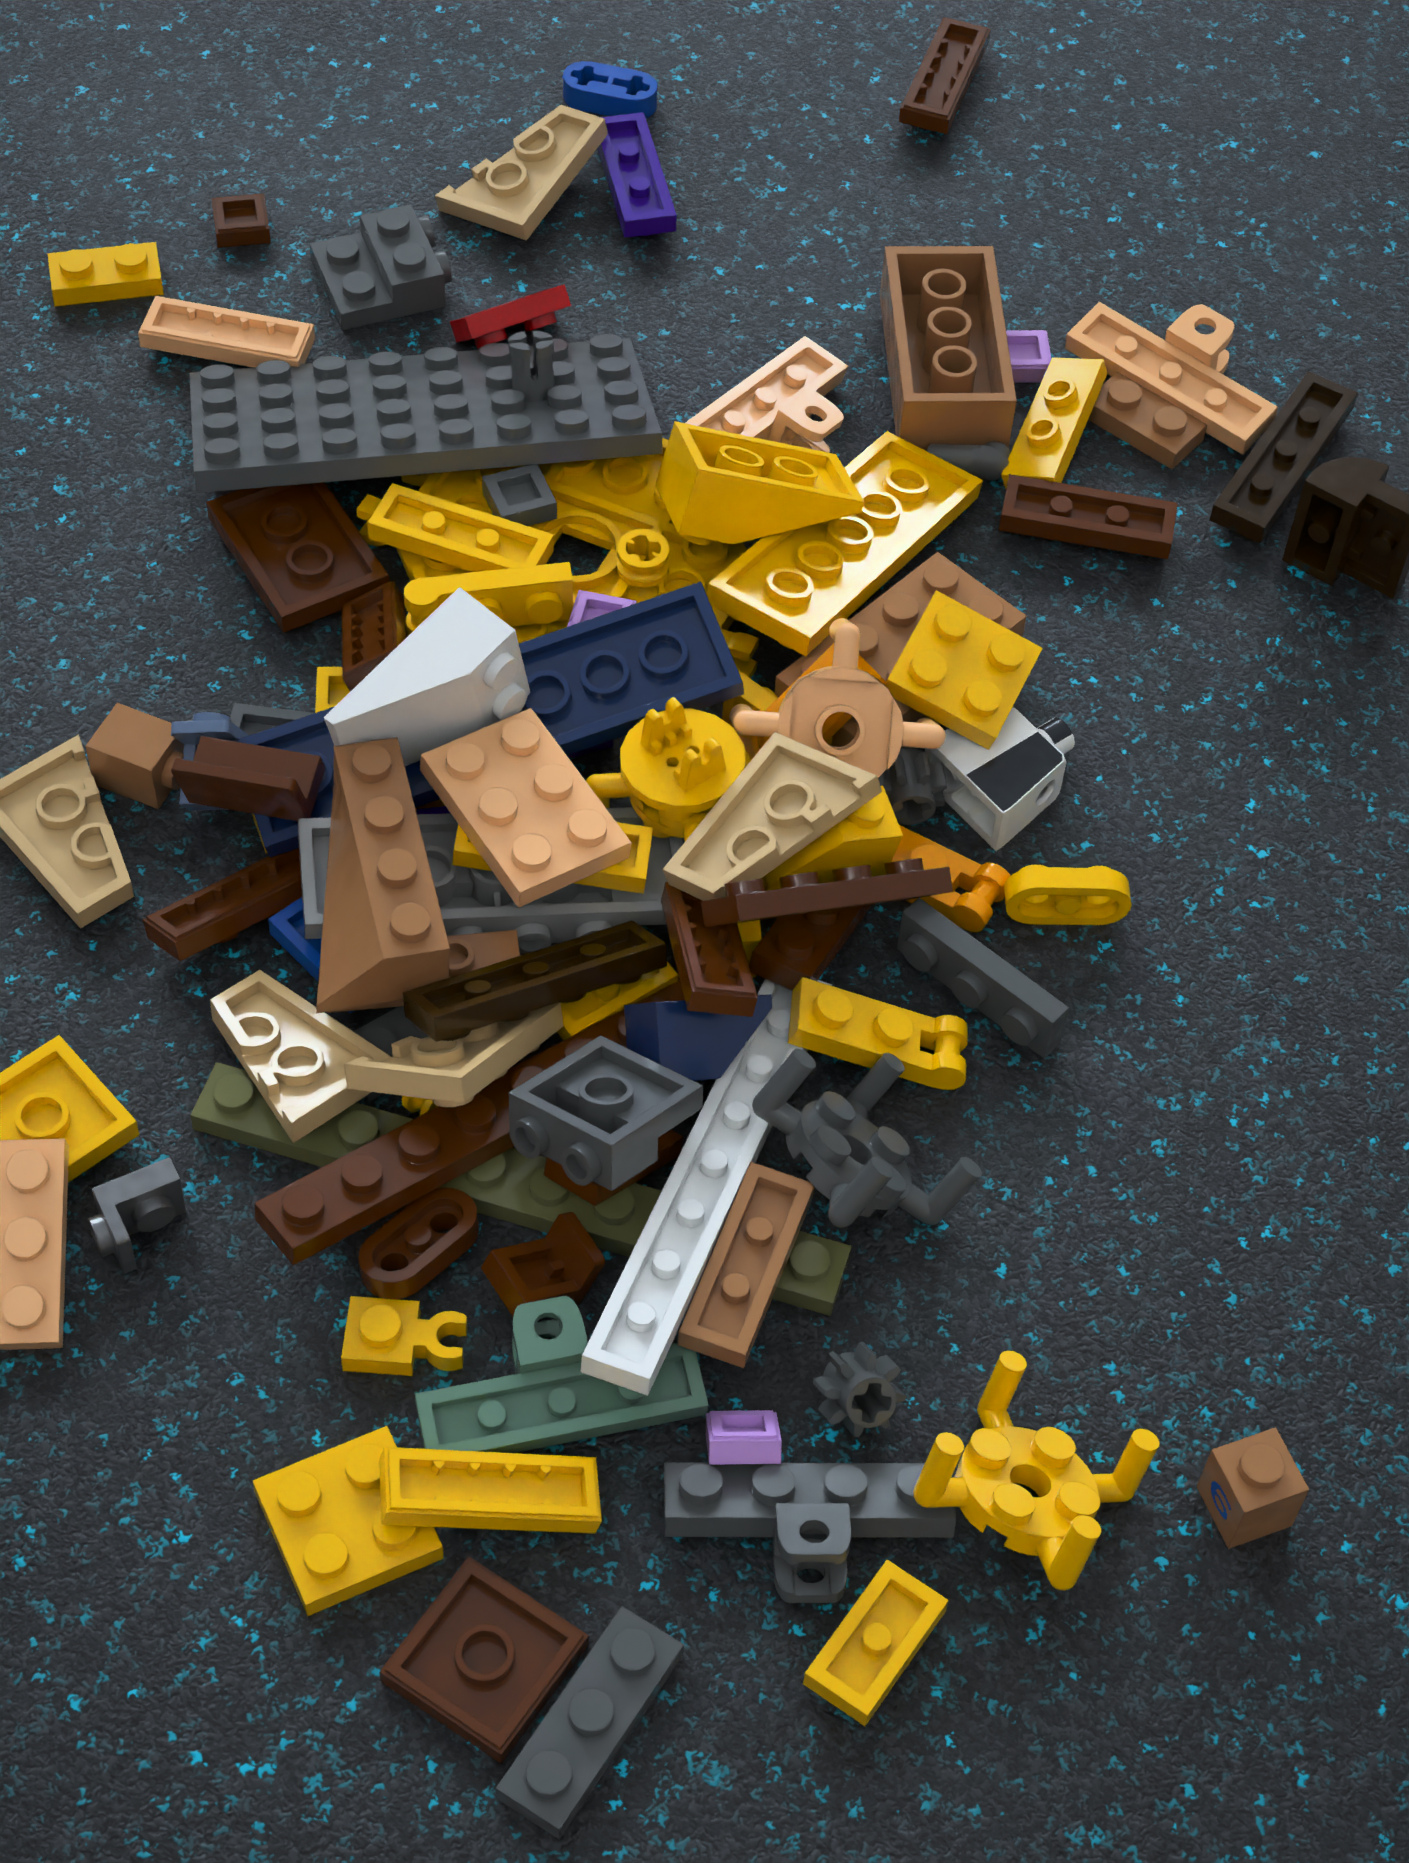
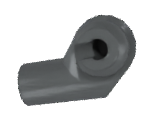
M990 441L985 445L930 444L927 452L986 481H995L1002 478V471L1009 464L1008 457L1011 453L1005 444L998 441Z

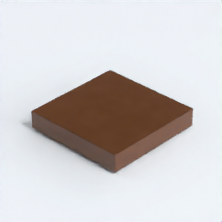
M468 1556L379 1671L380 1681L502 1764L589 1646V1635Z

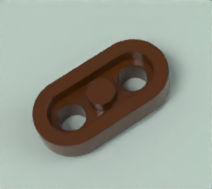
M437 1188L411 1202L368 1237L362 1244L358 1255L361 1278L366 1289L380 1298L402 1299L418 1292L472 1247L477 1240L479 1224L477 1208L473 1199L458 1189ZM444 1229H450L448 1233H437Z

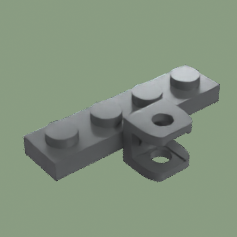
M664 1462V1536L773 1537L774 1583L777 1593L787 1603H837L842 1599L846 1590L847 1556L851 1537L954 1538L956 1511L955 1507L925 1508L915 1501L913 1495L914 1487L925 1463L709 1465V1462ZM804 1569H815L821 1572L824 1578L816 1583H807L802 1581L797 1574Z

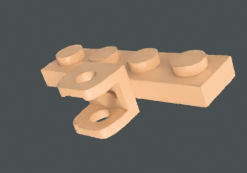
M1098 302L1066 334V350L1082 359H1104L1108 375L1113 376L1116 372H1119L1207 424L1205 433L1242 455L1267 430L1277 414L1278 406L1223 375L1229 361V352L1225 348L1232 339L1234 323L1203 304L1195 305L1181 314L1166 330L1165 340L1101 302ZM1207 324L1212 326L1215 331L1211 334H1201L1195 330V327Z
M804 336L685 423L830 453V448L823 439L837 428H840L844 416L832 402L823 396L842 383L848 365ZM812 414H816L823 421H814L810 418Z

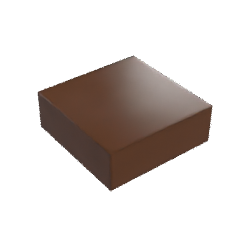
M264 193L211 198L217 248L271 243Z

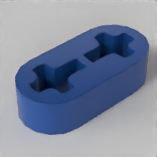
M580 61L567 66L563 72V99L571 108L605 116L644 112L647 119L655 113L657 108L658 84L654 77L642 71L591 61Z

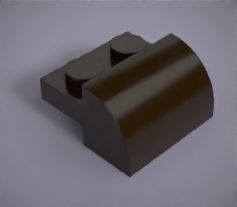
M1345 457L1325 462L1314 469L1304 481L1282 560L1331 586L1344 573L1393 599L1404 585L1409 571V495L1385 483L1390 466L1367 458Z

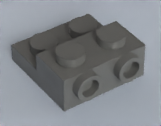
M411 204L360 215V233L338 236L333 239L309 244L312 264L342 330L446 307L445 284L452 281L448 257L444 250L433 251L435 237L430 219L427 215L417 217Z
M600 1035L509 1092L510 1138L515 1148L523 1156L533 1159L542 1154L561 1164L566 1175L574 1183L585 1186L593 1181L613 1191L658 1161V1137L703 1108V1085Z

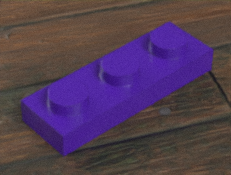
M644 112L601 117L605 119L608 135L597 150L624 238L675 232L677 214Z

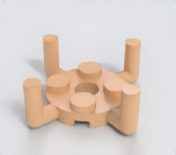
M844 618L836 619L829 628L830 636L835 641L833 666L817 669L797 679L784 697L778 712L754 711L746 704H738L731 709L729 714L733 727L742 735L771 737L776 732L877 775L878 778L895 762L901 747L936 749L943 745L946 738L944 729L930 718H921L916 722H903L901 710L888 688L873 675L858 669L860 630L855 624ZM837 712L849 713L857 723V732L854 739L842 747H834L827 744L822 735V727L825 720Z

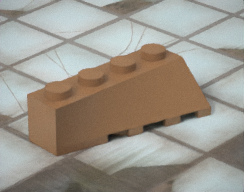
M398 737L333 746L334 786L316 1006L317 1013L403 1000V992L449 978L450 946Z

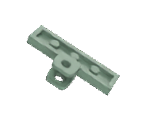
M560 1296L520 1304L515 1309L513 1315L512 1357L516 1374L415 1394V1405L424 1449L518 1453L704 1416L708 1412L709 1404L696 1351L677 1345L678 1343H672L647 1396L581 1372L582 1354L588 1344V1339L581 1312L570 1297ZM545 1317L554 1318L551 1320L538 1322L540 1319Z

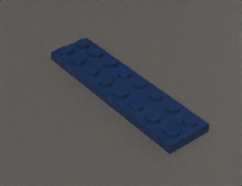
M701 581L519 643L531 692L527 696L526 703L520 712L532 708L566 755L627 735L631 728L645 718L646 713L650 709H655L657 712L666 710V703L672 697H675L683 705L684 709L693 708L700 710L744 695L743 681ZM334 707L235 740V742L321 756L326 768L310 818L331 817L334 786V743L324 716ZM420 761L405 766L415 808L440 799L420 771ZM254 814L264 846L270 858L299 848L298 821Z

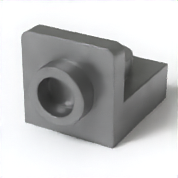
M166 1158L92 1188L98 1215L87 1220L102 1257L114 1253L124 1274L137 1269L129 1235L139 1231L151 1232L158 1230L170 1223L174 1217L186 1213L181 1180L171 1158Z

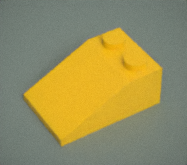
M674 421L655 483L678 534L684 539L699 545H712L714 541L738 544L862 512L865 503L836 454Z

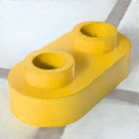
M1037 864L1028 865L1012 874L1004 884L1006 912L1013 920L1024 924L1106 925L1122 919L1131 909V896L1127 877L1121 872L1106 866L1064 868L1047 867Z

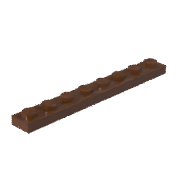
M680 980L635 1004L685 1000ZM624 1009L510 1068L504 1076L495 1079L474 1095V1099L471 1102L457 1107L438 1106L255 1202V1220L294 1266L513 1148L514 1144L510 1138L509 1092L600 1035L627 1048Z

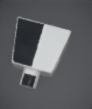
M1012 707L989 750L951 729L944 730L946 738L943 745L936 749L925 748L928 765L943 763L947 782V789L943 791L944 800L997 851L1057 798L1061 790L1066 767L1064 754L1073 749L1075 741L1071 729L1062 719L1052 718L1036 728L1016 708Z

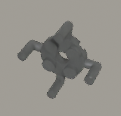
M794 1049L755 1096L752 1108L758 1117L786 1134V1144L793 1159L802 1152L806 1160L813 1167L806 1175V1178L819 1192L830 1200L828 1209L830 1222L836 1227L845 1228L850 1226L858 1216L870 1217L876 1209L884 1210L883 1217L891 1215L899 1207L926 1225L932 1226L940 1223L982 1176V1171L973 1160L961 1157L929 1194L912 1184L911 1174L905 1162L906 1157L910 1154V1147L905 1139L895 1130L886 1126L877 1128L867 1120L868 1112L905 1070L903 1063L893 1054L884 1053L846 1099L835 1092L827 1091L818 1100L808 1103L799 1111L786 1102L813 1071L816 1063L811 1055L804 1050Z

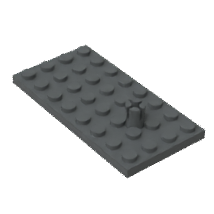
M524 331L510 336L508 344L490 343L482 346L480 350L456 351L448 347H437L427 350L424 354L401 356L396 352L385 351L375 353L368 359L345 360L339 356H324L314 360L313 363L301 364L299 367H292L285 361L271 360L263 362L254 368L233 369L227 365H211L203 368L200 372L189 373L196 493L663 454L662 431L631 339L621 338L613 334L597 335L592 337L590 341L567 343L564 340L553 338L549 333L532 331L533 345L529 346Z

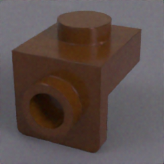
M567 1212L557 1216L545 1238L491 1250L481 1269L513 1317L515 1309L520 1304L560 1296H568L576 1305H580L603 1268L605 1258L575 1213Z

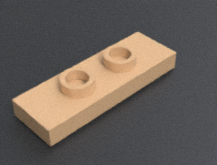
M155 296L138 332L140 347L253 368L271 360L285 361L292 367H299L301 364H305L315 340L314 324Z

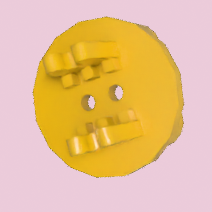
M672 697L666 703V710L657 712L655 709H650L646 713L645 718L628 731L620 748L621 777L631 794L649 807L657 809L659 815L664 819L674 822L684 821L690 818L693 813L713 808L746 768L744 744L732 726L714 714L693 708L684 709L683 705L675 697Z

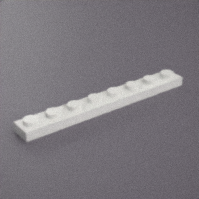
M767 979L764 980L757 995H772V1009L721 1078L716 1079L582 1354V1373L648 1396L694 1297L750 1162L756 1163L772 1128V1125L754 1113L752 1102L794 1049H802L805 1052L808 1050L788 1043L792 990ZM820 980L817 981L832 986V984Z

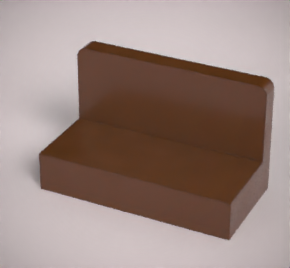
M201 736L193 761L176 758L171 772L189 803L298 821L300 818L311 817L326 767L321 756Z

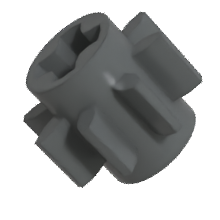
M915 748L900 749L895 762L878 778L880 786H884L899 824L913 825L924 822L932 817L937 806H944L945 804L943 791L947 789V782L943 763L928 765L926 752Z
M864 1342L858 1343L855 1352H845L842 1354H837L834 1351L830 1352V1362L827 1364L823 1376L813 1378V1384L824 1396L828 1397L819 1406L818 1410L831 1425L843 1421V1425L854 1437H860L864 1428H873L879 1425L884 1428L889 1427V1418L896 1408V1403L903 1402L906 1399V1395L895 1384L890 1382L898 1376L901 1369L887 1355L876 1359V1354Z

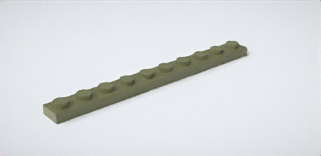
M218 1062L215 1063L190 1115L194 1130L320 1167L413 1120L412 1118L355 1103L293 1143L246 1070ZM515 1148L501 1153L438 1187L454 1188L465 1192L475 1202L477 1213L545 1233L549 1232L559 1214L574 1212L599 1249L630 1257L662 1192L661 1190L634 1183L594 1206L544 1176L546 1157L539 1155L533 1159L527 1158ZM799 1231L772 1299L831 1316L847 1269L852 1246Z

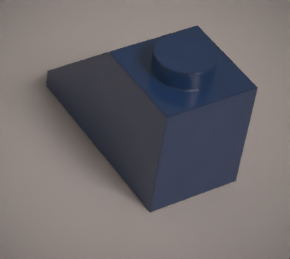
M757 995L758 999L753 1017L687 1011L685 1000L624 1005L627 1048L693 1081L721 1078L772 1009V995Z

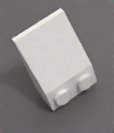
M459 587L324 716L334 746L398 737L404 766L420 761L421 754L519 713L531 692L516 631Z

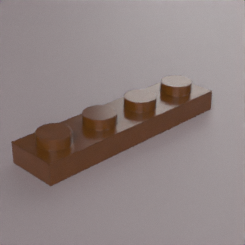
M922 858L885 863L886 875L872 877L871 865H861L832 870L834 882L819 884L817 871L779 877L780 889L765 891L763 878L724 884L726 897L701 901L704 926L713 927L953 892L950 868L942 867L924 870Z

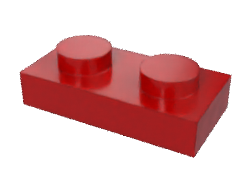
M560 285L450 321L456 343L474 339L476 347L480 348L486 344L507 339L506 327L523 322L527 332L555 323L557 320L554 311L569 307L571 303L565 285Z

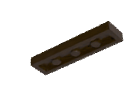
M1308 371L1213 504L1209 521L1261 543L1353 410L1358 392Z
M631 920L403 992L405 1017L436 1042L462 1039L468 1036L471 1030L499 1021H517L525 1018L530 1011L557 1002H575L584 998L588 992L612 984L636 982L641 979L643 974L667 967L666 943Z

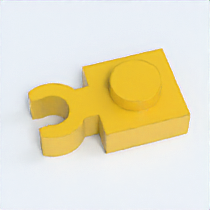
M350 1296L341 1355L342 1369L349 1372L413 1376L415 1358L427 1359L432 1366L443 1371L460 1370L463 1368L464 1362L463 1348L446 1347L440 1344L439 1341L449 1335L467 1336V1316L456 1311H444L434 1315L429 1320L420 1319V1301Z

